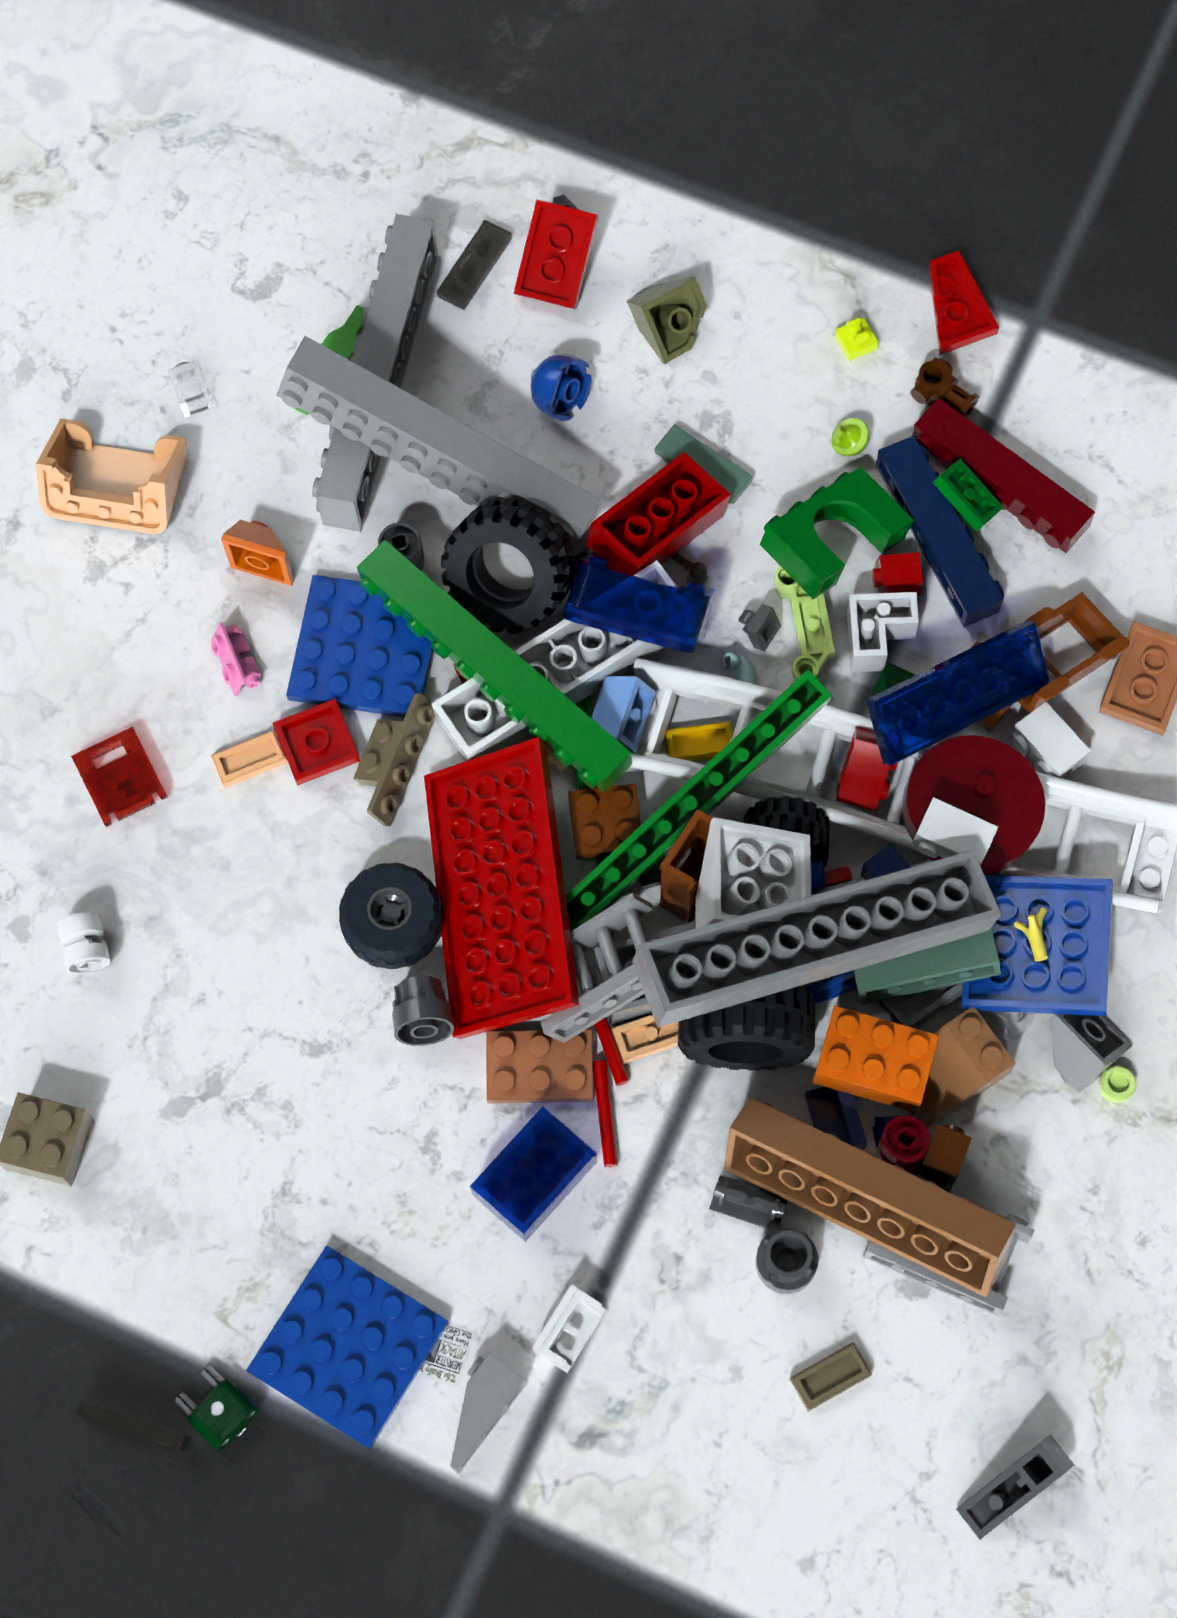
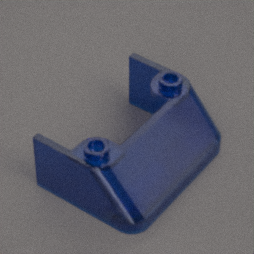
M588 555L581 560L563 614L564 619L686 653H694L702 643L717 589L710 588L706 592L707 587L705 585L695 582H687L686 587L679 586L677 588L614 571V568L608 565V559L599 556Z

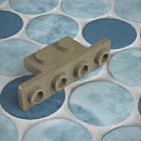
M421 693L414 694L403 721L377 719L353 777L360 785L376 786L367 808V813L383 826L390 827L392 825L435 719L431 705L432 702Z

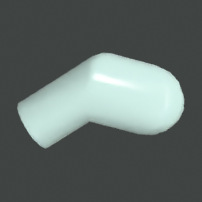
M727 652L723 655L721 660L722 666L730 675L737 680L755 684V667L751 662L738 653Z

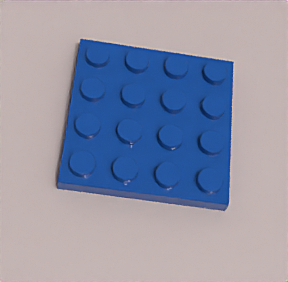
M312 575L286 693L287 699L289 701L316 705L336 699L339 708L405 718L414 694L421 693L424 695L433 652L430 646L432 642L424 635L421 638L417 637L406 625L407 620L401 615L398 617L393 616L384 607V600L377 594L370 596L360 586L359 581Z
M984 875L1001 912L1000 917L991 927L999 957L1001 975L964 982L962 986V1010L976 1008L977 1011L1107 1016L1113 879ZM1043 907L1047 910L1043 918L1042 930L1048 958L1043 961H1034L1027 936L1021 930L1014 927V923L1019 921L1029 925L1028 915L1034 914L1036 917L1040 908Z
M326 1245L246 1371L371 1450L448 1326L449 1321Z

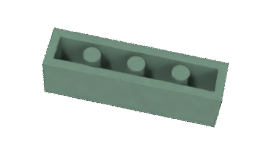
M990 928L986 932L856 969L854 974L861 1003L867 1004L1001 975V969L992 929Z

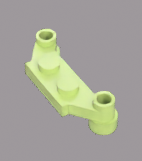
M780 566L775 572L774 584L777 588V594L790 602L800 656L793 662L792 676L794 682L806 670H809L818 678L819 672L827 659L835 657V648L824 593L812 599Z

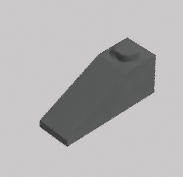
M1050 1434L956 1508V1510L980 1540L1074 1466V1463Z

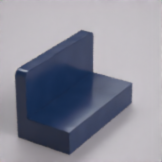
M828 1087L809 1090L805 1093L814 1128L824 1133L833 1134L841 1141L858 1149L865 1150L867 1140L854 1095Z

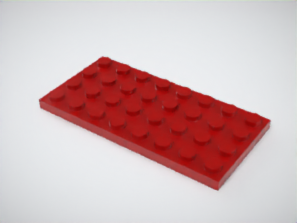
M536 737L424 775L436 889L440 895L444 910L441 935L448 998L452 1007L454 1022L453 1037L464 1039L578 1006L579 995L546 741Z

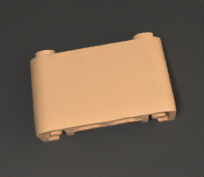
M60 418L36 462L41 508L47 515L56 519L150 534L161 533L166 529L171 517L187 455V438L172 435L162 436L155 444L154 454L94 444L92 431L84 423Z

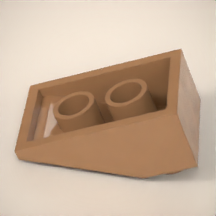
M969 1008L933 1033L939 1035L922 1103L917 1113L911 1112L915 1118L923 1122L927 1129L1008 1076L1016 1064L976 1008Z

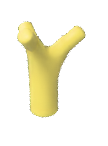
M1043 907L1040 908L1036 917L1034 914L1028 915L1029 925L1019 921L1014 923V927L1021 930L1027 936L1034 961H1043L1048 958L1042 930L1043 918L1047 910Z

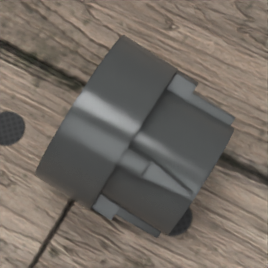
M428 975L414 976L394 986L395 1000L392 1003V1019L396 1040L406 1045L425 1046L444 1041L453 1034L452 1007L446 1001L445 991L442 989V983L439 979Z
M790 1228L775 1230L764 1237L758 1247L755 1260L756 1271L763 1284L772 1291L781 1294L799 1292L806 1288L815 1276L818 1267L817 1249L804 1231L800 1232ZM785 1252L792 1254L797 1261L796 1267L791 1270L782 1269L777 1264L776 1258L778 1255Z

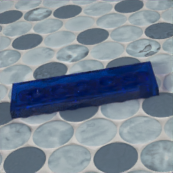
M1033 621L1022 622L867 699L866 703L883 764L892 766L1039 691L1050 683L1036 623Z

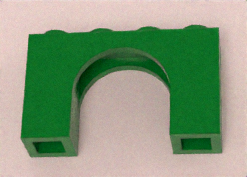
M860 466L851 473H842L829 487L822 486L818 488L811 498L805 502H796L783 516L779 517L776 515L772 517L763 528L765 533L760 546L812 599H815L837 584L845 567V564L818 537L814 527L815 523L823 520L846 522L855 527L883 554L905 539L914 519Z

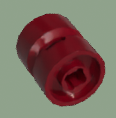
M906 1115L895 1117L888 1122L883 1130L877 1146L876 1157L891 1165L900 1166L910 1174L915 1173L922 1164L929 1148L930 1135L928 1129L923 1122L915 1117Z

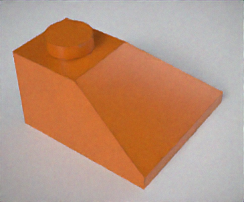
M239 520L223 533L221 541L231 568L286 585H293L294 578L286 551L272 529L266 524L259 521H251L250 523Z

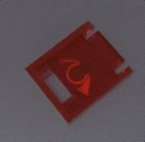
M133 727L71 756L106 827L112 825L109 814L113 812L117 820L121 821L156 804L151 795L157 792L161 800L168 798ZM121 746L124 747L127 755L98 769L93 762L94 759Z

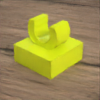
M858 317L847 322L845 326L835 329V337L849 361L878 349L879 342L864 317L861 319Z

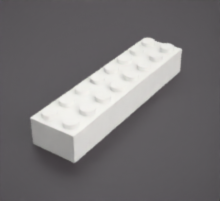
M655 561L514 652L574 704H577L602 688L606 676L622 675L634 667L636 658L647 659L696 627L695 610L660 563ZM473 678L431 703L437 721L465 761L507 748L530 734L528 732L530 728L522 721L519 723L514 722L505 713V706L497 699L494 702L490 701L480 691L479 687L481 685Z

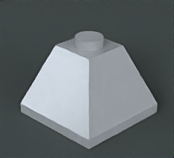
M1055 1013L1050 1018L1054 1067L1061 1074L1063 1081L1069 1086L1074 1087L1079 1093L1099 1078L1107 1068L1111 1067L1132 1047L1130 1042L1104 1016Z

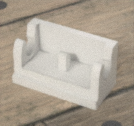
M571 1284L532 1346L533 1352L568 1374L604 1316L606 1309L602 1307L600 1302Z

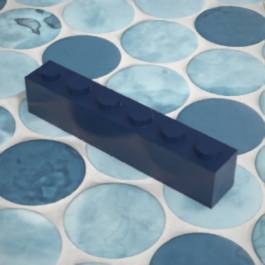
M911 436L878 450L876 467L894 500L914 519L910 530L964 628L999 613L1004 599V591L997 580L993 581L985 555L978 553L970 528L967 525L963 526L959 519V512L932 483L940 474L937 471L934 472L931 468L926 448L923 445L919 446L915 437Z

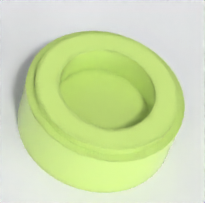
M1115 1065L1107 1068L1099 1079L1101 1094L1108 1101L1114 1103L1128 1100L1136 1089L1134 1074L1124 1066Z

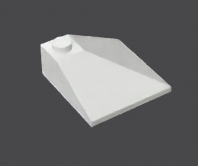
M716 817L711 819L696 894V928L811 896L810 835Z

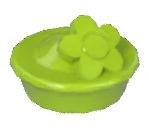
M858 418L843 420L832 433V447L842 456L860 454L865 450L869 442L868 426Z

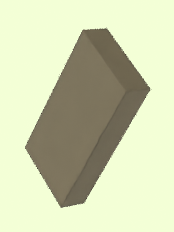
M852 1342L790 1377L789 1380L807 1412L871 1377L872 1373L855 1343Z

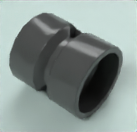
M403 522L393 523L385 527L379 535L378 546L386 540L422 571L424 554L417 530L410 524Z

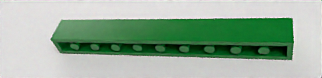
M386 540L356 567L361 579L359 584L370 596L377 594L384 600V607L393 616L398 617L401 615L408 621L406 625L417 637L421 638L424 635L431 641L432 644L430 646L441 658L446 659L449 657L456 663V670L465 679L470 680L473 678L481 685L479 687L480 691L490 701L494 702L497 699L505 706V713L514 722L519 723L522 721L530 728L528 732L533 738L540 737L555 750L553 754L563 765L568 767L571 764L580 772L578 775L587 786L592 789L597 786L605 793L633 764L631 752Z
M806 670L566 895L570 932L612 906L669 853L697 809L707 815L713 812L834 699L833 695L809 670Z

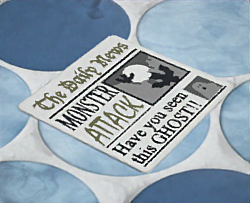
M449 1323L417 1376L457 1387L475 1332Z

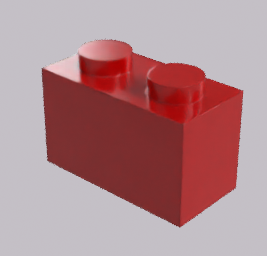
M855 727L836 786V801L873 811L877 810L879 800L885 801L889 792L890 781L886 780L889 770H896L900 758V751L896 750L895 737Z

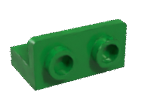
M961 459L956 461L932 482L976 532L1004 508Z

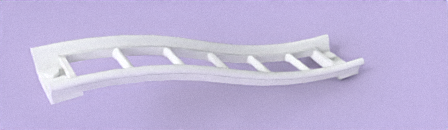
M636 658L634 662L635 676L645 682L656 694L636 753H631L633 764L630 767L690 780L705 766L659 754L677 695L741 710L733 733V740L751 723L755 714L759 715L783 691L713 673ZM827 704L804 726V728L823 733L805 793L753 777H749L734 791L735 793L767 801V798L770 797L781 798V796L803 798L806 802L811 801L817 804V808H822L831 822L919 851L916 845L912 844L913 841L906 827L901 825L903 793L906 783L920 758L940 742ZM855 727L893 736L896 739V750L900 751L899 759L903 760V765L887 820L820 798V790L834 742L837 741V738L851 742ZM1036 772L1043 787L1045 804L1068 810L1054 868L1049 870L1017 861L1008 868L992 874L997 876L1081 878L1069 875L1068 865L1083 814L1135 825V830L1121 886L1113 885L1112 905L1156 914L1158 912L1161 913L1177 855V804L1103 789Z

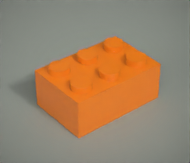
M834 1006L813 1083L917 1113L922 1103L939 1035Z

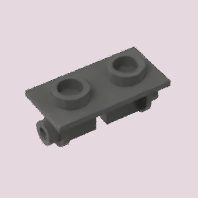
M720 1175L709 1210L775 1231L779 1229L788 1200L770 1191Z

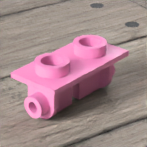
M220 622L214 636L211 638V647L214 655L219 657L222 664L224 681L226 684H230L234 696H237L242 685H247L248 688L258 686L261 675L253 656L240 657V655L249 654L250 652L242 629H238L237 625H230L225 628L223 622Z

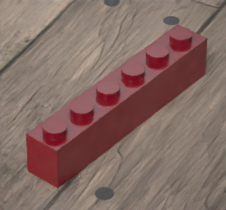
M940 398L914 424L912 436L915 437L919 446L923 445L927 452L937 458L946 470L961 459L1004 507L1002 510L1009 511L1017 517L1018 521L1025 528L1033 529L1043 536L1044 540L1051 547L1059 548L1067 553L1090 527L1095 514L1094 510Z

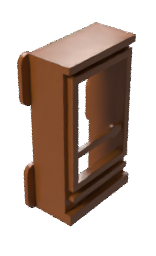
M1081 592L1055 610L1045 607L1026 619L1024 622L1026 629L995 648L986 667L1030 714L1044 702L1050 701L1111 659H1115L1120 652L1128 648L1130 641ZM1069 622L1097 653L1061 675L1041 653V649L1034 644ZM1029 648L1031 654L1036 656L1056 679L1045 685L1018 654Z
M698 809L660 865L662 872L661 901L659 906L685 921V924L693 922L696 908L692 906V902L697 890V883L700 879L711 819H713ZM691 847V852L689 856L683 863L680 870H678L677 866L687 853L688 849Z

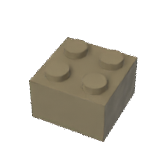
M18 1092L0 1143V1166L5 1170L72 1187L94 1120L86 1109Z

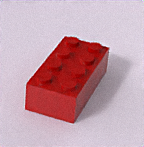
M683 452L594 520L590 526L586 545L625 581L655 561L662 565L722 518L731 494L688 454Z

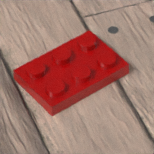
M536 199L513 294L576 310L599 215Z

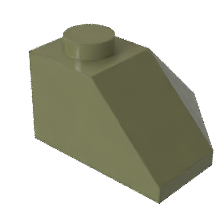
M691 276L656 285L627 300L639 331L662 363L666 364L692 349L696 338L694 333L700 317L703 318L707 307L696 277Z

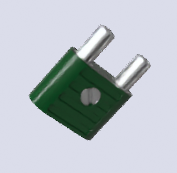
M208 1365L205 1368L220 1384L203 1369L202 1376L215 1389L198 1406L185 1393L179 1394L194 1410L193 1412L180 1398L176 1397L175 1402L189 1416L187 1421L217 1452H220L246 1430L245 1427L257 1416L260 1408L231 1378L224 1379L211 1365Z

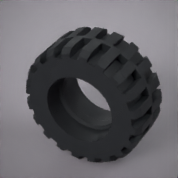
M506 498L502 503L496 499L487 502L483 507L478 506L454 529L453 534L444 545L446 552L441 556L440 566L446 569L441 574L443 585H449L450 587L447 594L483 625L490 626V631L501 633L504 628H507L509 634L520 633L523 628L528 631L536 628L540 622H545L568 594L567 591L573 583L574 575L571 572L576 567L575 557L569 555L573 549L570 539H564L562 536L565 529L559 522L554 524L549 519L551 516L549 512L545 509L541 513L534 509L535 504L528 501L518 505L517 499ZM491 542H501L521 551L532 567L534 574L533 587L517 590L497 582L485 566L483 559L484 545Z
M801 985L678 1021V1046L683 1055L689 1060H695L696 1063L702 1065L708 1064L714 1068L723 1067L729 1068V1070L748 1069L749 1071H758L759 1069L774 1070L778 1067H791L794 1063L800 1064L809 1058L815 1047L814 997L808 989Z

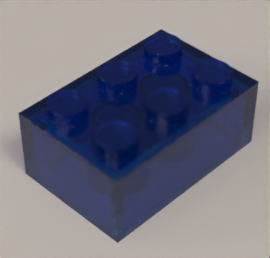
M542 1106L470 1185L472 1195L526 1242L597 1163V1153Z

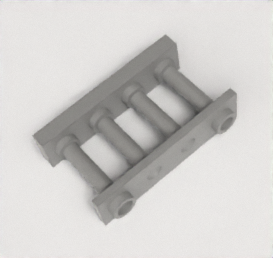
M634 893L619 898L615 904L570 932L575 972L582 994L579 997L578 1006L552 1013V1015L540 1022L544 1034L565 1043L644 994L634 964L623 970L611 935L627 926L637 951L640 944L648 942L640 917L653 910L652 903ZM599 944L610 976L607 981L595 987L584 952Z
M913 1173V1174H912V1175H914V1176H916V1177H918V1178H920V1179H922V1180H924V1181L927 1180L925 1177H923V1176L920 1175V1174H917V1173ZM1007 1215L1006 1219L1016 1224L1004 1267L987 1298L872 1241L869 1242L863 1257L999 1316L1008 1299L1007 1296L1000 1294L1002 1289L999 1286L1017 1240L1028 1243L1035 1230L1027 1227L1028 1222L1022 1218Z

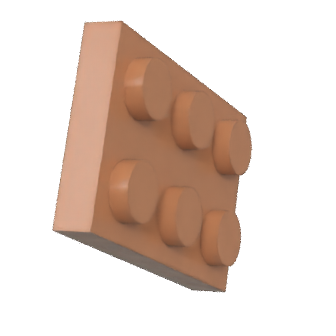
M1133 621L1127 636L1130 645L1120 654L1099 712L1163 736L1177 701V636Z
M592 1029L584 1030L565 1043L544 1034L543 1030L486 1032L487 1104L593 1102Z

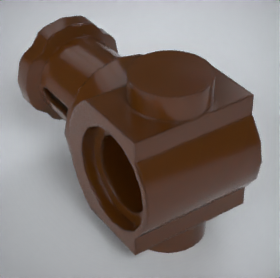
M934 357L933 360L921 365L915 386L910 391L911 396L917 402L927 404L928 406H932L940 398L967 418L976 406L980 396L976 393L970 394L957 385L958 379L952 375L953 368L946 360ZM933 379L938 383H929L926 380Z

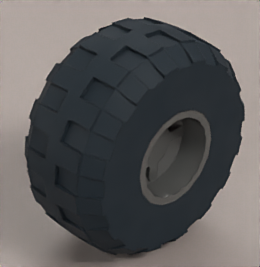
M402 863L377 864L359 873L346 887L339 906L341 931L353 953L369 965L387 969H398L414 965L433 950L441 936L444 921L442 901L435 885L420 870Z

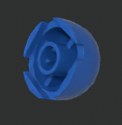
M567 354L553 355L543 360L531 375V397L537 408L559 421L572 419L573 416L569 415L576 405L581 410L590 393L592 375L586 373V367H589L588 363Z

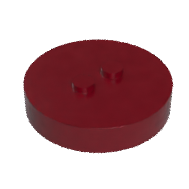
M958 736L947 739L932 747L920 758L914 767L903 793V818L912 841L933 797L998 826L980 866L984 875L999 872L1017 862L1038 836L1044 821L1045 796L1042 784L1034 768L1023 755L1011 746L985 736ZM925 855L929 860H932V862L943 859L940 856L933 858Z

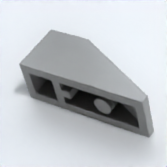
M491 1352L485 1359L480 1356L467 1373L471 1378L466 1386L450 1465L458 1474L527 1385L523 1377Z

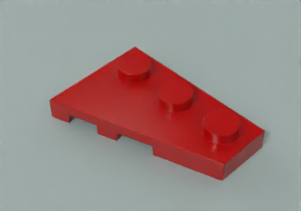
M959 250L931 260L929 263V275L939 355L998 334L999 326Z

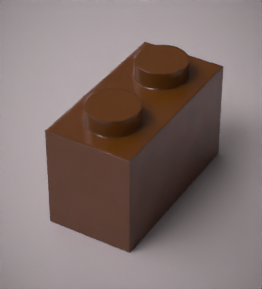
M937 1124L917 1174L925 1177L926 1181L933 1182L941 1189L950 1192L959 1175L972 1137L965 1135V1130L956 1125L945 1124L941 1126Z

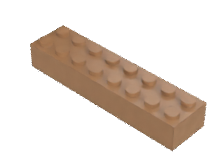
M749 1097L730 1126L724 1165L725 1170L987 1298L1004 1267L1016 1224L1008 1221L1000 1214L991 1213L973 1204L964 1197H958L941 1189L933 1182L924 1181L906 1172L900 1166L891 1165L874 1157L866 1150L853 1147L841 1141L833 1134L824 1133L799 1118H793L776 1110L772 1105L757 1101Z

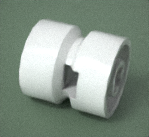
M94 912L72 914L56 923L60 944L65 946L62 950V955L67 973L86 974L98 971L109 965L110 958L107 943L101 940L104 936V929L100 914Z

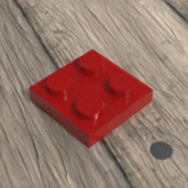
M336 699L273 722L274 729L297 786L360 762L358 752Z

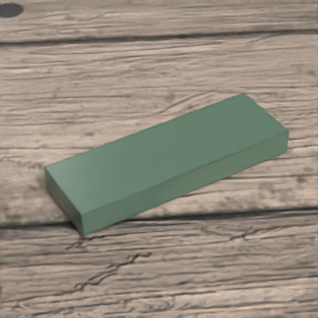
M676 425L670 428L655 447V454L669 463L683 452L688 454L731 494L729 502L733 505L753 480L751 474Z

